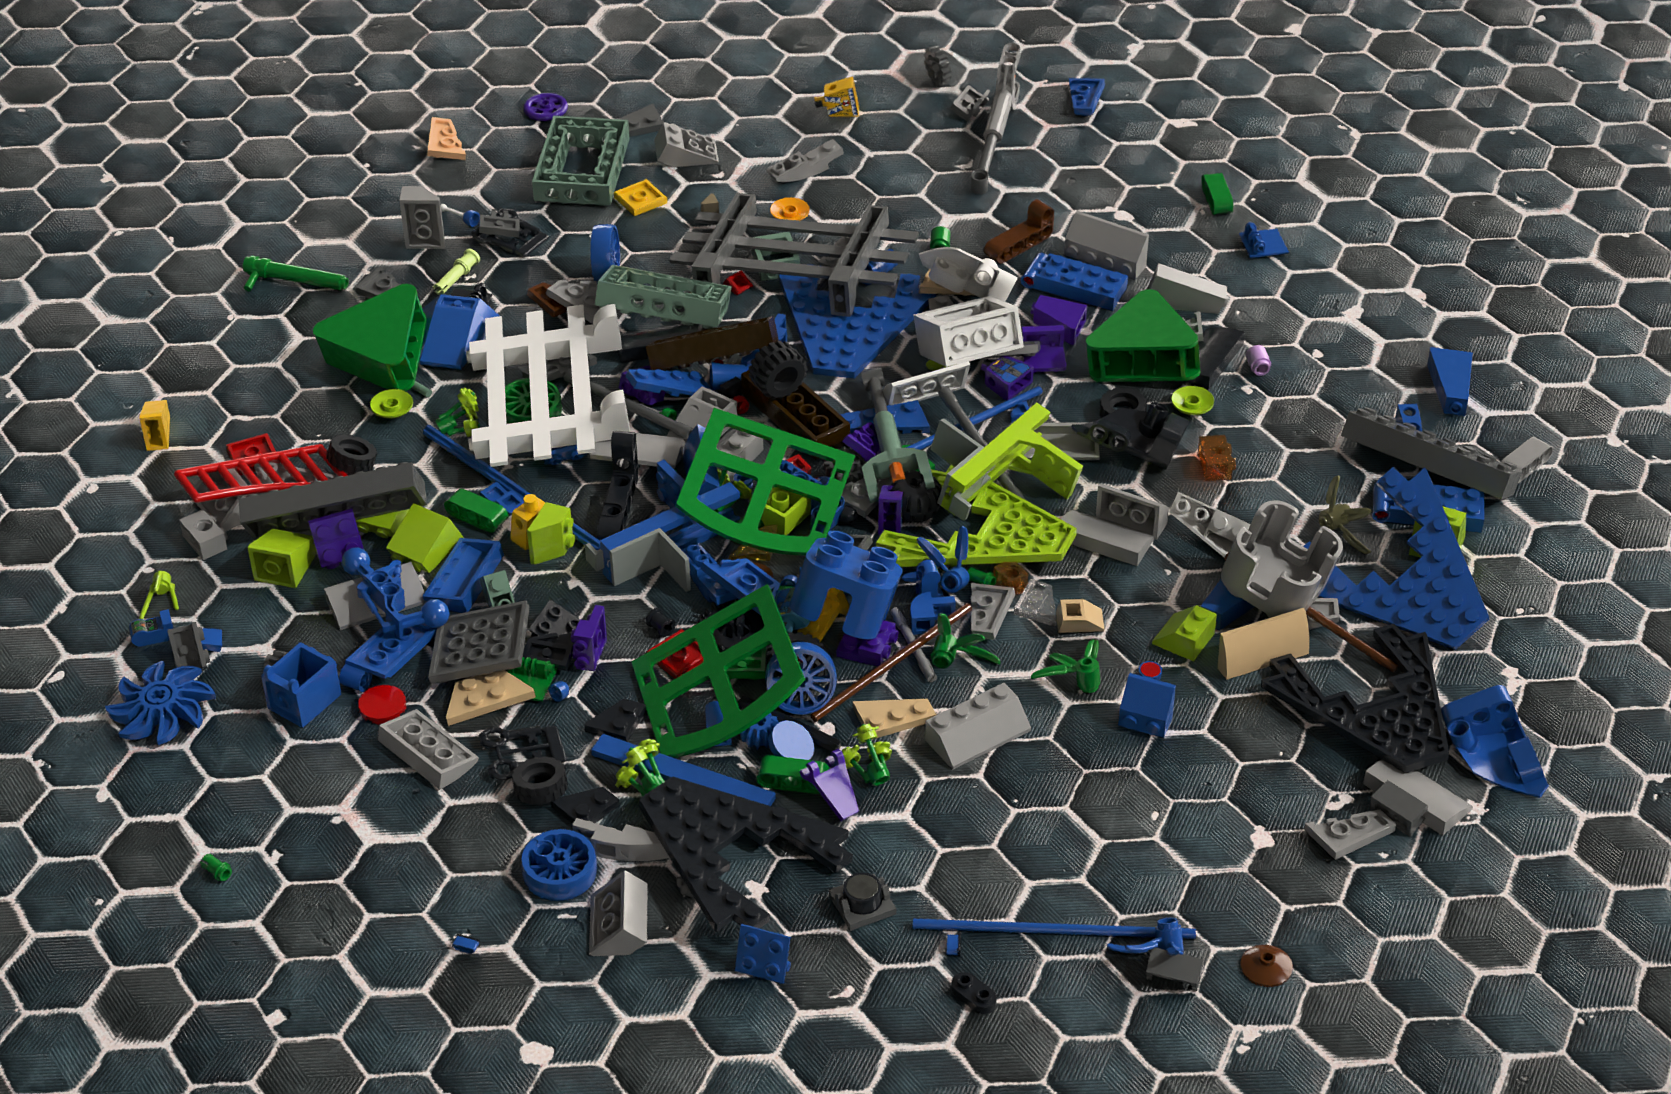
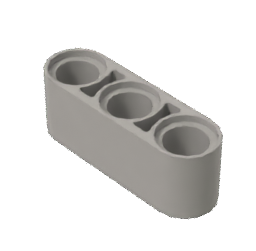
M1533 436L1506 456L1501 463L1504 464L1506 461L1517 465L1516 469L1522 471L1518 482L1520 483L1548 461L1552 455L1553 447Z

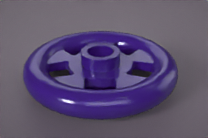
M541 93L530 97L524 103L523 110L533 120L551 121L553 116H563L566 113L568 103L558 94Z

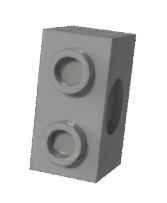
M204 509L179 519L183 537L203 560L227 550L226 540L228 536L223 527L219 528L215 518L212 515L209 516Z

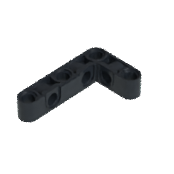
M612 432L611 454L613 474L598 524L597 539L599 541L624 530L626 527L639 473L635 432Z

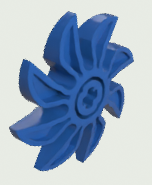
M164 661L157 662L149 666L142 674L145 687L134 684L124 676L118 686L124 703L105 706L107 714L112 720L127 725L118 733L119 737L129 740L145 738L152 735L155 727L159 724L157 744H164L178 734L180 726L177 718H182L199 729L203 722V714L197 702L216 699L214 690L208 684L194 680L202 673L201 668L195 666L177 667L170 670L166 679L162 680L165 664Z

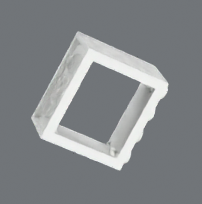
M991 296L913 315L920 355L945 367L1024 347L1018 307Z

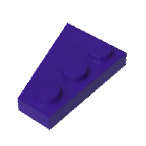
M871 422L865 424L859 430H855L852 434L847 435L842 441L859 453L866 462L881 453L874 424Z

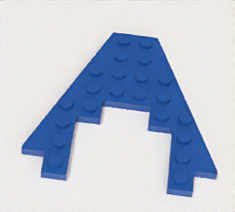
M1392 467L1376 483L1380 489L1422 526L1419 531L1407 540L1408 545L1421 558L1390 586L1375 571H1372L1356 585L1335 566L1324 590L1317 598H1338L1339 607L1387 625L1395 624L1398 629L1414 635L1426 632L1428 640L1456 650L1489 621V615L1427 469L1423 468L1408 481ZM1309 541L1303 547L1309 549L1311 542Z

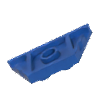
M747 558L721 560L720 564L710 565L709 561H704L700 570L739 599L766 584L770 586L775 599L780 587L778 581ZM758 607L752 608L754 611L760 614Z

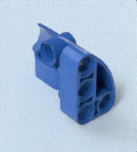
M1496 685L1447 703L1441 708L1443 721L1453 746L1459 751L1473 774L1514 792L1541 798L1549 785L1530 739L1525 735L1514 704L1505 686Z

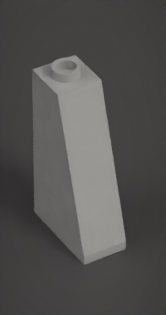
M1159 263L1147 289L1158 291L1174 310L1219 314L1221 308L1226 307L1229 296L1226 295L1227 286Z

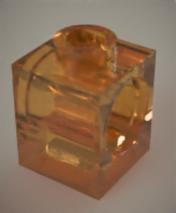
M1003 562L994 566V576L997 579L996 586L1014 588L1015 596L1028 590L1029 574L1017 562Z

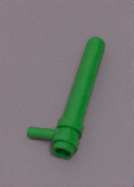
M251 255L250 257L247 256L243 262V271L250 275L244 285L246 291L252 290L258 277H273L339 291L347 289L349 279L345 275L274 262L269 258L260 259L258 256Z

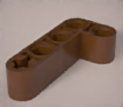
M1038 199L1032 201L1028 207L1027 220L989 240L984 247L985 255L1002 264L1045 241L1053 232L1054 209Z

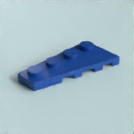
M628 369L626 373V378L634 389L655 393H660L661 390H664L671 396L679 397L681 393L690 395L689 398L702 386L712 390L702 375L696 371Z
M918 400L887 405L888 411L894 416L897 430H902L903 434L912 433V430H922V433H930V425ZM874 408L840 415L850 423V434H852L865 424L873 423L876 414Z

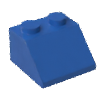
M1129 673L1120 706L1118 726L1164 738L1173 718L1176 685Z

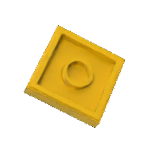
M647 179L614 192V198L633 216L667 204V197Z

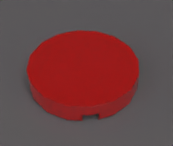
M378 685L369 688L359 699V713L366 721L368 719L374 724H383L399 717L403 711L405 712V695L402 690L390 685Z

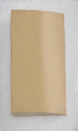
M1304 608L1220 633L1218 670L1228 680L1269 667L1270 659L1291 653L1294 658L1309 654V628L1306 610Z

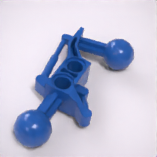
M354 547L348 549L343 554L341 564L344 571L353 576L360 575L364 579L357 585L358 597L363 598L370 611L376 616L383 632L393 631L401 639L403 638V629L423 623L430 628H440L448 621L450 615L448 606L438 599H432L424 603L419 612L399 616L398 612L405 608L404 589L401 587L400 573L402 572L400 560H394L390 565L374 571L370 567V557L364 549ZM373 601L385 612L386 622L380 616Z

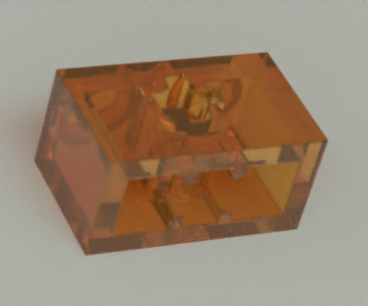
M1225 435L1199 436L1198 456L1205 480L1232 479V471L1236 470L1235 457H1231V444L1227 443Z

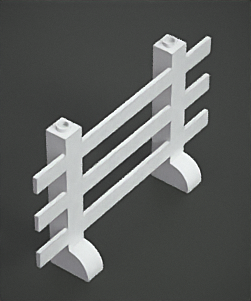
M583 304L568 306V328L544 331L542 310L527 312V334L503 337L502 316L485 318L486 340L469 342L470 350L466 351L467 362L472 363L473 371L487 369L489 427L472 429V438H468L469 449L474 451L475 459L490 457V466L494 467L508 465L509 454L533 451L534 461L552 458L551 448L577 445L578 454L595 452V442L611 440L613 431L630 432L623 390H617L608 394L601 402L600 411L592 412L588 354L622 349L615 304L600 308L594 315L592 325H585ZM571 356L575 414L549 418L546 359L553 360ZM529 363L532 421L507 424L504 366Z

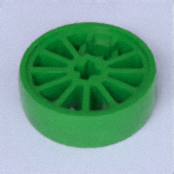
M530 378L519 379L505 386L506 423L532 421ZM547 381L549 418L560 417L562 413L560 392L553 383Z

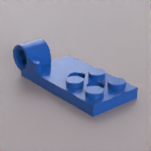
M424 623L403 629V638L401 639L393 631L383 632L381 628L345 660V665L339 675L340 683L364 692L371 683L372 674L384 679L387 677L391 678L436 636L437 628H430Z

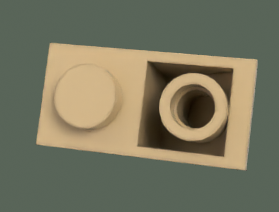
M1084 599L1060 600L1056 610L1058 633L1104 632L1101 608Z

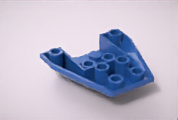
M440 294L422 309L427 317V323L421 348L420 365L461 369L467 363L466 351L470 350L469 342L486 340L485 318L499 317L500 315L481 299Z

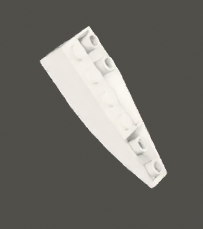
M1180 492L1177 493L1169 510L1174 517L1223 557L1230 552L1240 529L1244 527L1248 530L1251 525Z

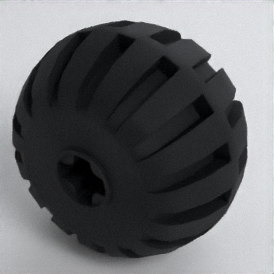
M920 470L904 472L905 479L892 482L891 486L893 488L890 490L903 492L902 520L908 522L915 521V523L929 520L941 507L937 503L942 490L941 485L933 476L935 488L927 490ZM889 502L890 507L894 512L895 504L897 503Z

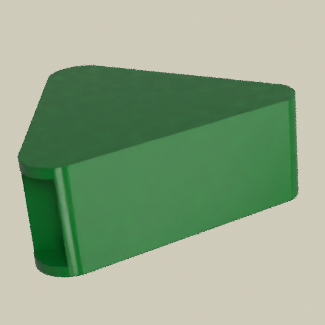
M401 284L318 322L313 328V333L328 365L388 390L399 389L408 391L415 383L427 317L422 310L416 288L411 284Z
M1153 289L1140 291L1086 338L1089 376L1097 382L1188 381L1200 375L1197 334L1162 295Z

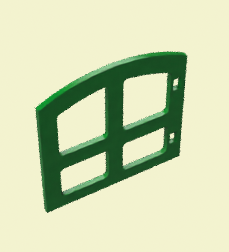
M714 408L676 502V507L706 529L731 541L762 551L806 556L816 539L827 537L856 455ZM730 427L770 441L772 445L765 463L758 464L718 450L717 445L723 429ZM792 448L833 462L834 468L828 484L823 486L782 472L780 466L786 450ZM710 466H715L757 481L742 523H736L722 516L697 499ZM836 472L843 473L841 481L834 479ZM777 487L820 503V508L809 536H788L758 530V525L772 488ZM817 524L825 525L823 533L815 530Z
M768 584L631 662L644 703L646 704L656 741L660 744V753L672 758L703 751L740 734L774 711L805 681ZM758 607L764 622V628L720 653L713 632L752 608ZM697 641L703 657L702 664L659 687L653 666ZM772 644L783 675L756 701L745 709L740 710L727 675V669ZM650 676L652 681L645 685L644 678ZM710 679L723 715V721L706 729L675 737L666 710V704ZM667 727L668 733L662 736L660 729Z

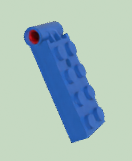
M1038 253L1021 277V283L1026 288H1035L1113 311L1127 289L1128 275L1068 259L1060 255Z
M1377 483L1374 484L1373 519L1379 523L1393 522L1414 525L1415 520L1380 489ZM1434 485L1443 507L1466 513V531L1481 533L1484 524V492L1477 489Z

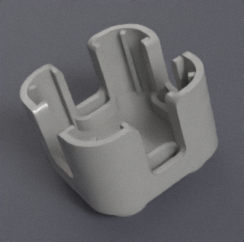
M1276 500L1268 501L1261 505L1255 513L1248 530L1244 527L1240 529L1221 570V580L1227 587V590L1232 595L1246 600L1265 612L1269 618L1301 608L1307 610L1324 590L1343 550L1340 537L1326 526H1322L1316 532L1309 549L1293 541L1290 538V533L1299 515V511L1286 502Z

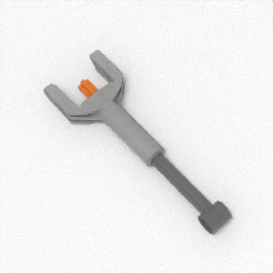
M1007 43L1004 46L998 65L996 92L983 135L986 141L978 169L971 173V191L977 195L985 194L988 191V172L995 147L1002 140L1010 109L1015 110L1020 93V84L1015 81V73L1020 59V45L1017 43ZM1006 62H1011V63H1013V64H1011V65H1006V64H1004V63H1006Z

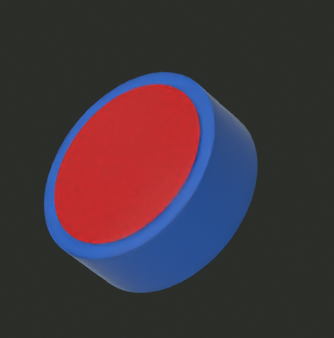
M1146 661L1139 666L1138 675L1159 681L1162 676V667L1156 662Z

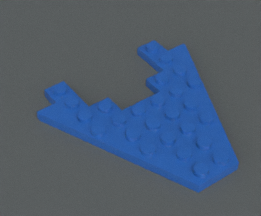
M901 274L895 298L874 296L871 308L854 307L851 317L831 315L829 291L817 290L820 278L779 275V283L813 374L855 378L914 320V314L921 313L928 306V299L936 297V294L919 293L921 276Z

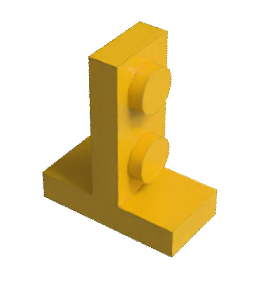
M830 588L818 620L810 621L808 626L800 628L797 632H802L804 635L810 634L812 638H818L821 642L837 615L841 613L847 616L850 605L844 592L836 588Z

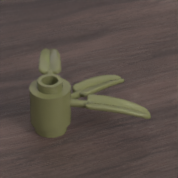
M1337 475L1333 477L1328 487L1326 502L1329 504V508L1320 512L1319 524L1321 527L1326 526L1332 531L1340 528L1343 531V538L1351 546L1364 554H1369L1371 551L1344 525L1350 521L1368 516L1371 513V509L1350 508L1349 505L1341 503L1335 505L1340 476Z

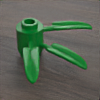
M938 613L937 624L940 635L936 638L931 654L932 663L936 667L948 668L954 662L957 650L998 665L1000 664L999 658L994 654L973 646V644L985 640L983 635L970 634L957 639L951 634V626L946 614Z
M1090 640L1086 646L1084 658L1079 661L1060 653L1050 654L1049 658L1061 665L1040 669L1034 672L1030 679L1076 672L1077 685L1084 693L1095 692L1101 683L1099 662L1096 660L1099 641Z

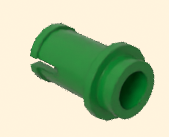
M974 567L969 568V581L977 584H996L997 579L993 573H985Z
M210 853L202 858L208 864L201 861L200 866L213 874L215 880L226 881L230 878L232 869L227 862H221Z

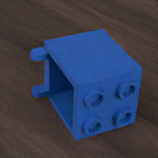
M301 642L273 666L267 665L263 670L264 673L261 675L268 709L302 728L341 695L336 661Z

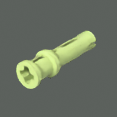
M466 249L464 255L455 260L453 268L433 286V290L436 289L435 293L438 295L444 294L462 275L468 274L470 268L480 262L478 253L472 249Z

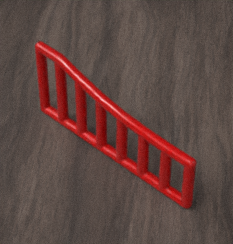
M322 444L179 469L174 472V477L195 503L241 495L268 493L271 490L288 489L294 485L311 484L305 480L288 459L293 457H299L318 481L329 480L310 458L309 454L318 453L337 476L344 477L348 475L346 472L340 471L336 467L334 468L328 462V459H326L327 450ZM279 460L296 483H285L269 462ZM259 464L273 483L262 484L249 466ZM239 468L251 485L240 486L228 469ZM219 472L230 488L220 490L207 473ZM197 475L210 492L198 493L187 477Z

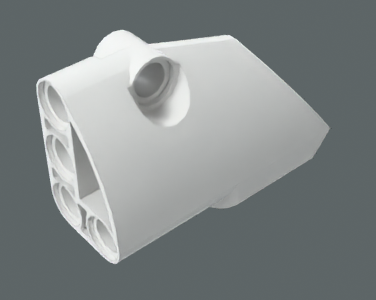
M943 247L919 253L922 265L931 269L929 278L933 282L956 293L966 290L980 298L991 296L1005 302L1018 278L998 268L992 259H980L959 248Z

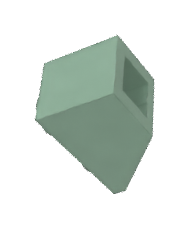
M505 570L479 578L489 608L515 603Z

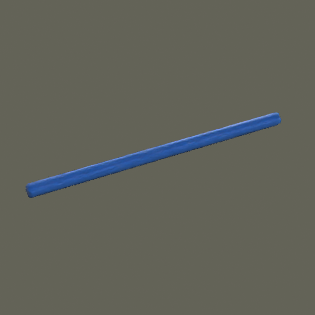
M427 425L423 430V434L493 483L497 481L507 492L513 490L522 499L525 495L531 494L481 459H475V455L431 425ZM573 523L572 530L575 539L584 545L590 543L596 550L601 549L600 541Z

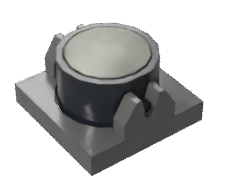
M855 873L849 876L843 885L829 890L830 899L850 931L896 915V907L890 899L888 885H884L883 877L877 878L875 874Z

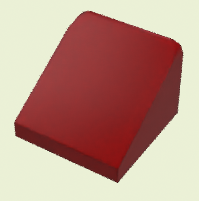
M741 270L726 278L722 284L732 286L731 292L737 296L753 287V284Z

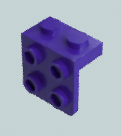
M1064 325L1022 327L1023 341H1040L1041 344L1040 351L1035 356H1023V362L1033 365L1034 373L1065 371Z

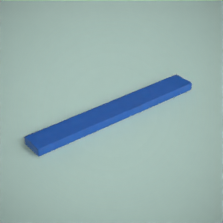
M602 734L591 749L592 756L628 767V762L622 763L623 760L628 758L625 753L629 751L630 747L634 748L637 745ZM661 753L654 757L664 781L671 777H676L769 806L776 799L775 792ZM649 759L643 760L642 762L648 772L654 774ZM636 764L633 770L643 773Z

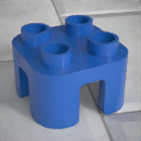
M829 531L826 538L816 539L807 552L789 607L797 615L810 621H816L821 615L830 588L847 592L852 596V601L842 628L843 632L856 638L874 639L880 631L883 620H886L903 571L896 563L898 556L893 551L883 547H872L870 552L853 546L854 539L850 535L840 531Z

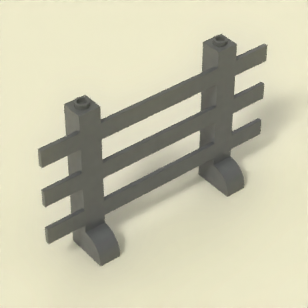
M736 193L725 213L700 211L696 216L695 223L717 225L712 234L687 231L683 237L682 243L704 245L699 254L674 252L669 259V263L691 265L694 280L720 284L722 269L828 279L831 315L851 317L855 306L858 282L894 286L898 278L897 273L866 271L865 268L869 261L905 264L909 257V252L877 250L876 248L880 240L916 243L919 232L887 229L889 225L888 207L868 205L858 226L756 217L755 194ZM747 228L851 237L847 246L742 236ZM735 248L840 259L835 267L734 258L730 256Z

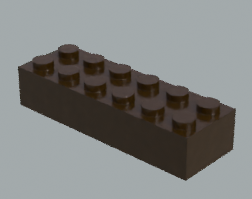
M774 316L654 340L646 346L651 370L670 371V368H673V366H678V369L690 367V364L697 361L699 365L709 363L717 357L719 360H726L736 353H739V356L749 355L756 349L761 351V348L768 346L769 343H776L779 341Z
M749 371L741 374L742 394L783 431L835 449L846 446L842 441L850 434V423L804 382L791 395L784 396L783 399L777 398L772 400L767 398L751 381ZM810 455V456L813 457L815 460H816V459H819V457Z

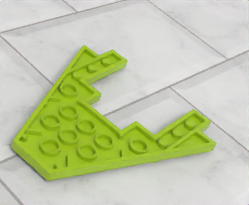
M950 465L946 472L931 469L932 475L940 483L941 488L944 485L947 473L954 468L953 465ZM992 482L974 498L975 500L971 506V513L988 517L977 535L968 534L967 558L962 560L961 565L1062 561L1076 537L1077 528ZM884 530L876 542V547L889 549L898 556L896 563L900 567L918 566L924 560H931L917 543V538L919 537ZM958 531L954 532L948 543L926 539L945 557L944 565L950 567L957 566L958 559L955 557Z

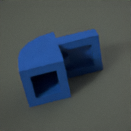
M931 592L921 593L916 596L911 602L910 627L913 635L924 634L935 626L938 613L946 614V616L953 613L956 608L955 596L932 598Z

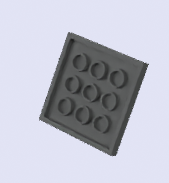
M527 600L450 615L446 624L437 628L428 676L431 684L521 667L530 608Z

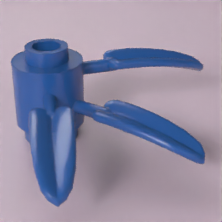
M961 526L958 531L955 557L958 559L957 566L950 570L944 565L945 557L934 545L923 537L917 538V543L926 555L935 562L937 567H941L945 571L940 579L944 590L955 593L969 583V573L965 568L961 567L962 560L967 558L968 532L965 526ZM916 572L906 573L902 576V579L907 582L916 583Z
M1176 918L1158 920L1155 927L1156 939L1150 942L1126 946L1106 944L1109 949L1123 953H1146L1153 948L1167 950L1170 956L1184 954L1181 925L1178 924V919Z

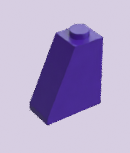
M1040 295L1037 302H1033L1031 307V314H1034L1033 323L1038 326L1064 325V341L1075 345L1086 322L1087 305Z

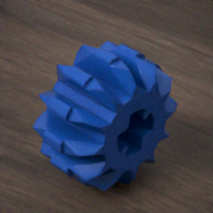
M770 713L753 726L741 732L740 738L742 742H746L748 747L755 745L757 750L760 746L768 748V737L771 730L778 724L777 717L772 716Z

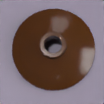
M1256 945L1249 948L1242 955L1240 962L1243 975L1250 982L1262 987H1276L1284 984L1290 978L1293 970V964L1288 954L1272 945Z

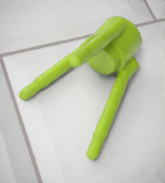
M158 571L153 575L152 585H150L149 593L139 619H144L154 593L163 595L169 591L174 609H179L175 584L171 583L169 573Z

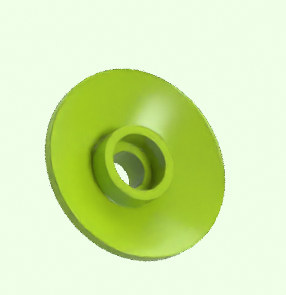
M1198 386L1181 387L1173 393L1171 399L1172 405L1178 411L1189 415L1207 413L1214 406L1213 395L1208 390Z
M399 389L379 392L370 402L372 412L383 418L400 417L409 412L413 406L412 396L408 392Z

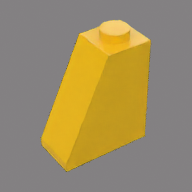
M167 400L145 402L139 418L146 450L169 449L170 414Z

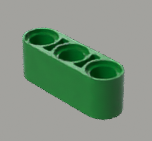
M1203 174L1201 177L1202 190L1211 213H1233V198L1223 174Z
M462 488L458 489L444 503L445 510L451 516L490 533L500 527L509 516L507 510L500 504Z
M772 755L764 756L761 759L756 779L759 785L771 789L820 794L811 782L803 779L799 773L800 770L807 768V763L814 760ZM815 761L819 766L820 773L830 769L826 763Z

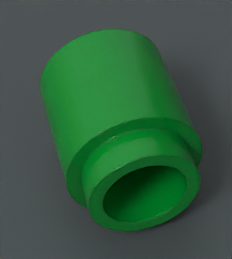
M937 226L932 229L930 238L931 250L950 247L951 232L948 228Z

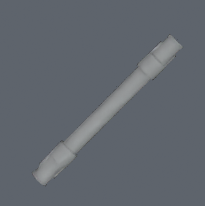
M895 607L891 609L890 613L897 628L902 632L907 643L910 644L915 640V637L908 626L906 618L900 609ZM921 648L917 649L913 654L918 661L921 671L928 681H935L937 675L934 673L930 661L925 657Z

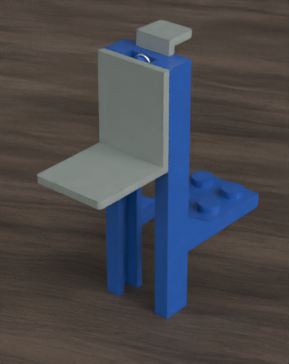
M665 460L657 462V494L659 499L664 501L670 509L600 540L601 549L596 550L590 543L585 544L587 562L596 571L602 569L603 575L614 586L661 565L688 592L691 590L689 558L682 549L690 545L700 544L718 535L698 524L676 507V502L685 480ZM729 482L702 495L698 494L697 499L710 509L715 510L739 499L740 491ZM732 507L718 512L734 522L741 519L739 516L736 517L734 515ZM682 525L681 530L668 536L665 534V532Z

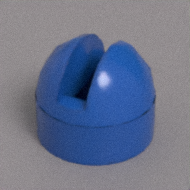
M788 574L782 579L780 585L795 587L798 578L795 575Z
M558 681L549 686L551 698L556 702H560L569 695V686L566 682Z

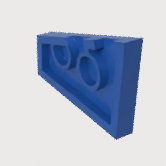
M1068 78L1074 114L1082 116L1093 115L1104 89L1105 80L1103 78Z

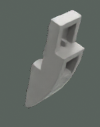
M831 139L805 155L798 151L766 170L776 182L803 180L829 169L828 162L844 153L842 147Z
M576 818L572 825L573 831L584 835L592 843L598 857L619 861H653L670 858L656 834L640 827L626 824L623 830L620 831Z

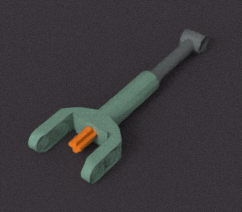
M882 368L861 372L865 390H870L876 414L873 424L881 452L862 466L870 503L879 501L880 494L876 479L891 477L894 483L897 480L905 479L904 472H910V470H920L927 490L935 488L926 451L915 448H902L894 416L887 409L882 386H885Z

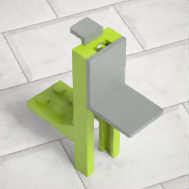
M1035 403L985 447L944 418L938 424L931 445L933 452L954 466L947 473L937 503L963 521L967 519L972 506L969 502L1007 469L1031 474L1068 499L1073 494L1083 465L1044 439L1042 433L1034 432L1048 420L1050 411L1039 403ZM1033 447L1035 452L1032 460H1029L1023 455Z

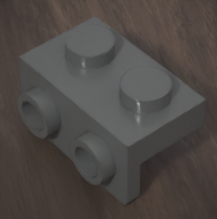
M968 85L953 102L950 109L968 122L972 116L976 117L989 101L987 96L990 90L987 89L982 95Z
M192 622L191 625L167 630L176 668L195 666L201 668V670H206V663H210L208 650H203L201 641L205 640L202 627H197V623Z

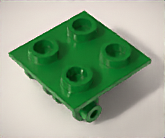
M523 657L521 667L508 669L507 672L534 689L536 697L531 700L542 702L558 669H554L555 665L551 664L550 661L546 662L534 658L531 663L530 657H527L526 660Z

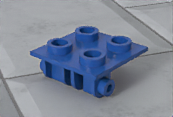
M1248 222L1245 225L1244 232L1239 233L1250 258L1289 253L1278 229L1258 231L1254 223Z
M741 924L735 971L784 984L785 974L789 972L791 962L787 961L790 937Z

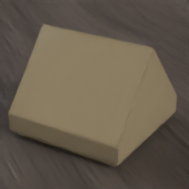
M713 193L701 202V211L719 213V202Z

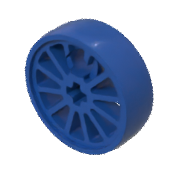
M612 224L594 225L592 229L591 268L593 279L598 284V280L611 265L620 266L619 235L617 227Z
M793 642L792 646L796 657L803 660L800 667L805 681L778 707L792 714H810L823 708L832 698L837 685L836 668L831 657L821 647L809 642ZM775 653L766 667L765 683L767 691L781 678L773 676L776 670L782 673ZM805 654L812 655L808 663ZM816 659H819L823 662L819 666L810 670ZM824 669L828 670V675L814 676ZM814 682H828V684L822 687ZM810 688L820 692L821 694L819 696H814ZM799 691L800 701H792L796 693ZM804 691L807 692L811 700L803 701Z
M566 829L546 831L534 837L524 848L521 858L522 876L528 889L540 898L552 901L575 898L587 891L595 880L597 873L595 849L592 843L578 832Z

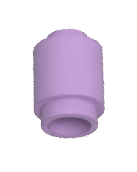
M1261 345L1250 347L1246 351V359L1251 371L1258 376L1267 374L1270 371L1271 361L1266 349Z

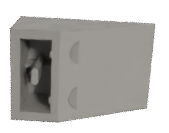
M663 122L654 139L658 162L673 167L718 164L719 162L715 140L710 136H703L692 130L680 128L675 124Z
M702 386L688 399L676 421L695 428L697 424L706 428L714 408L737 415V401ZM725 427V428L723 429L722 435H723L730 427ZM669 431L667 437L683 438L674 434L673 431Z

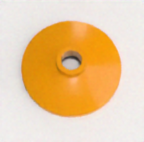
M787 197L775 201L770 210L774 218L800 221L808 216L810 207L802 199Z

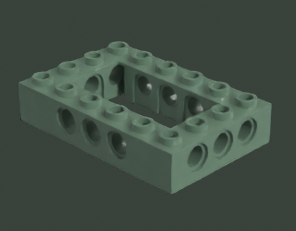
M553 116L532 180L534 201L578 203L582 205L595 204L600 206L611 205L629 143L628 120ZM570 146L601 149V156H598V166L594 169L595 175L562 172Z
M611 265L598 280L595 305L602 308L606 305L615 304L616 309L620 310L623 314L640 313V316L645 318L656 316L661 317V320L667 322L678 320L684 325L691 326L695 323L702 325V328L712 329L718 327L728 311L732 286ZM643 300L642 305H638L635 303V301ZM664 304V308H657L655 306ZM682 306L684 307L683 312H678L677 310H675V308L681 309Z

